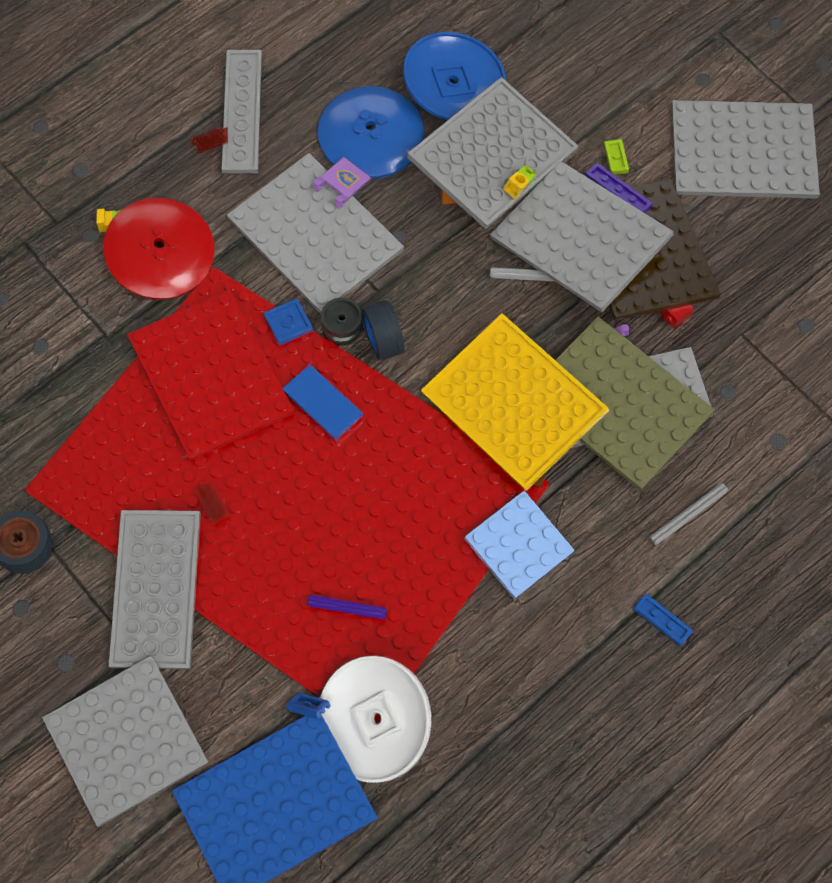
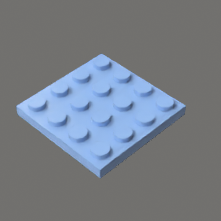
M525 491L464 538L514 599L575 551Z

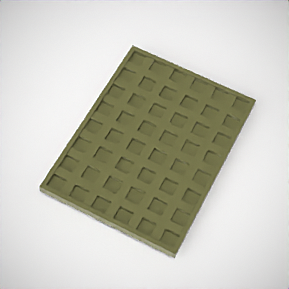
M597 317L555 360L609 408V411L579 441L640 491L715 411L714 408L600 317Z

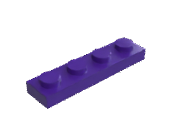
M596 163L585 173L587 178L643 213L652 208V202L599 163Z

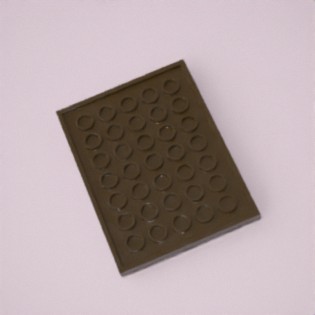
M672 180L631 187L653 203L652 208L645 214L671 229L674 235L609 304L614 321L720 298L719 288Z

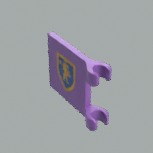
M343 157L321 177L314 180L315 185L313 189L320 191L325 183L340 194L336 197L337 202H335V206L341 208L349 198L371 180V177Z

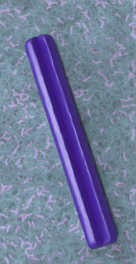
M310 595L308 599V605L311 607L385 619L387 609L384 607L317 595Z

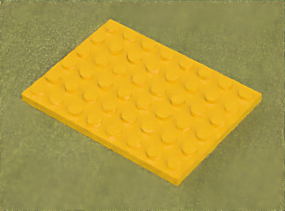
M502 313L421 390L435 406L526 491L609 411V408Z

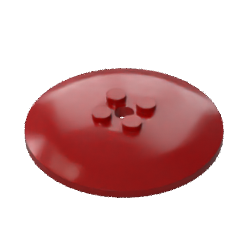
M148 198L128 205L112 219L104 236L103 252L108 270L123 288L143 298L167 300L191 292L206 277L213 264L214 239L205 220L191 207L172 199ZM157 241H161L164 243V247L157 248L154 244Z

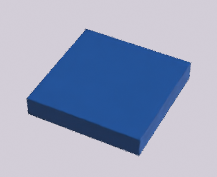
M297 298L263 313L279 346L313 331V327Z

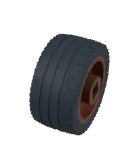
M15 511L1 517L0 565L8 571L18 574L31 573L41 568L49 559L53 546L52 536L45 522L34 513L28 511Z

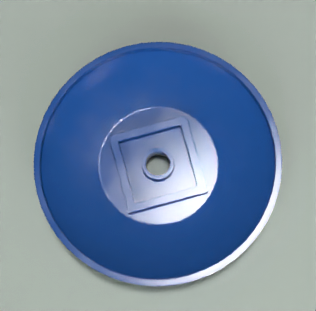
M439 32L421 38L408 51L403 66L404 82L412 98L423 109L445 120L452 118L501 77L506 81L504 68L490 48L473 37L455 32ZM450 79H453V80L456 81L457 83H456V84H453V83H451L449 80H450Z
M359 87L342 93L327 105L319 120L318 140L324 156L333 166L345 157L371 177V179L383 178L400 172L411 163L407 158V154L423 141V122L416 107L403 95L383 87ZM368 125L375 126L373 130H368L366 127Z

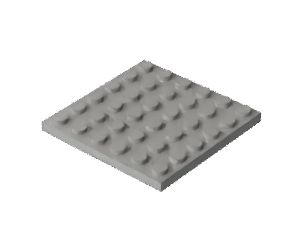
M152 656L42 717L97 827L106 824L209 764Z

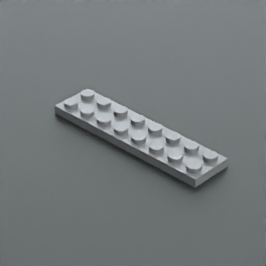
M227 50L222 173H258L262 50Z

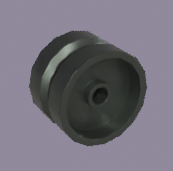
M340 297L328 301L321 312L322 331L327 340L342 346L349 345L360 337L363 329L362 312L356 302L352 299Z

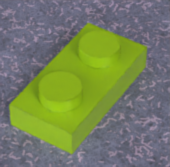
M622 139L604 141V149L610 172L614 175L628 173L629 167Z

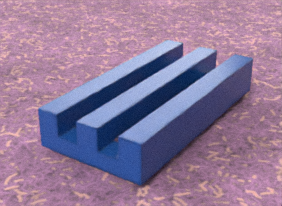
M300 692L286 704L288 711L316 719L321 717L320 713L324 714L326 712L325 708L329 709L331 707L328 700Z

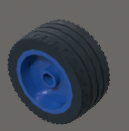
M384 300L363 307L361 312L364 327L376 358L384 360L405 351L404 340L391 303L388 300Z

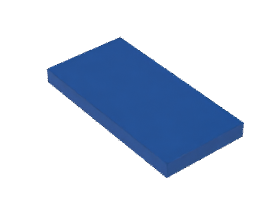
M311 365L307 366L283 388L285 394L335 441L363 417V413Z

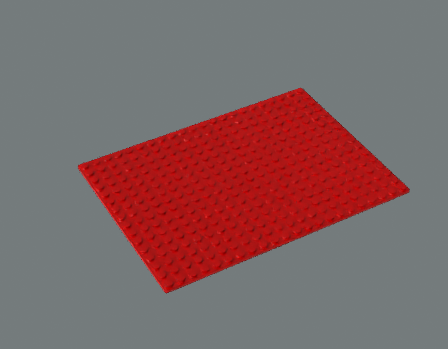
M212 268L175 313L230 289L282 388L307 366L311 365L363 413V417L335 441L287 396L294 409V414L190 461L137 356L26 487V492L116 556H118L121 510L200 511L194 611L319 698L331 676L340 667L361 657L380 656L393 659L406 666L415 674L489 570L466 542L465 536L523 491L536 504L548 488L549 483L544 479L541 488L532 485L526 491L447 416L315 331L279 346L263 314L276 308V306L217 268ZM310 595L351 601L384 607L387 609L385 619L311 607L308 605V599ZM376 713L374 716L376 724H379L381 721L379 713Z

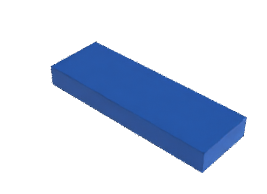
M646 593L633 608L635 612L680 647L694 631Z

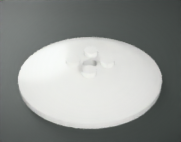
M380 656L354 659L340 667L331 676L320 697L321 699L328 700L331 707L329 709L325 708L326 712L322 716L356 779L372 783L385 782L395 779L410 770L422 756L431 731L430 704L418 678L401 663ZM376 713L381 715L380 724H376L374 721Z

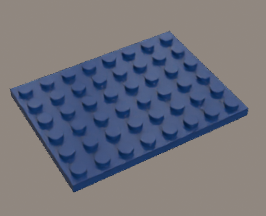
M321 713L319 719L309 716L302 717L172 790L218 883H267L378 819Z

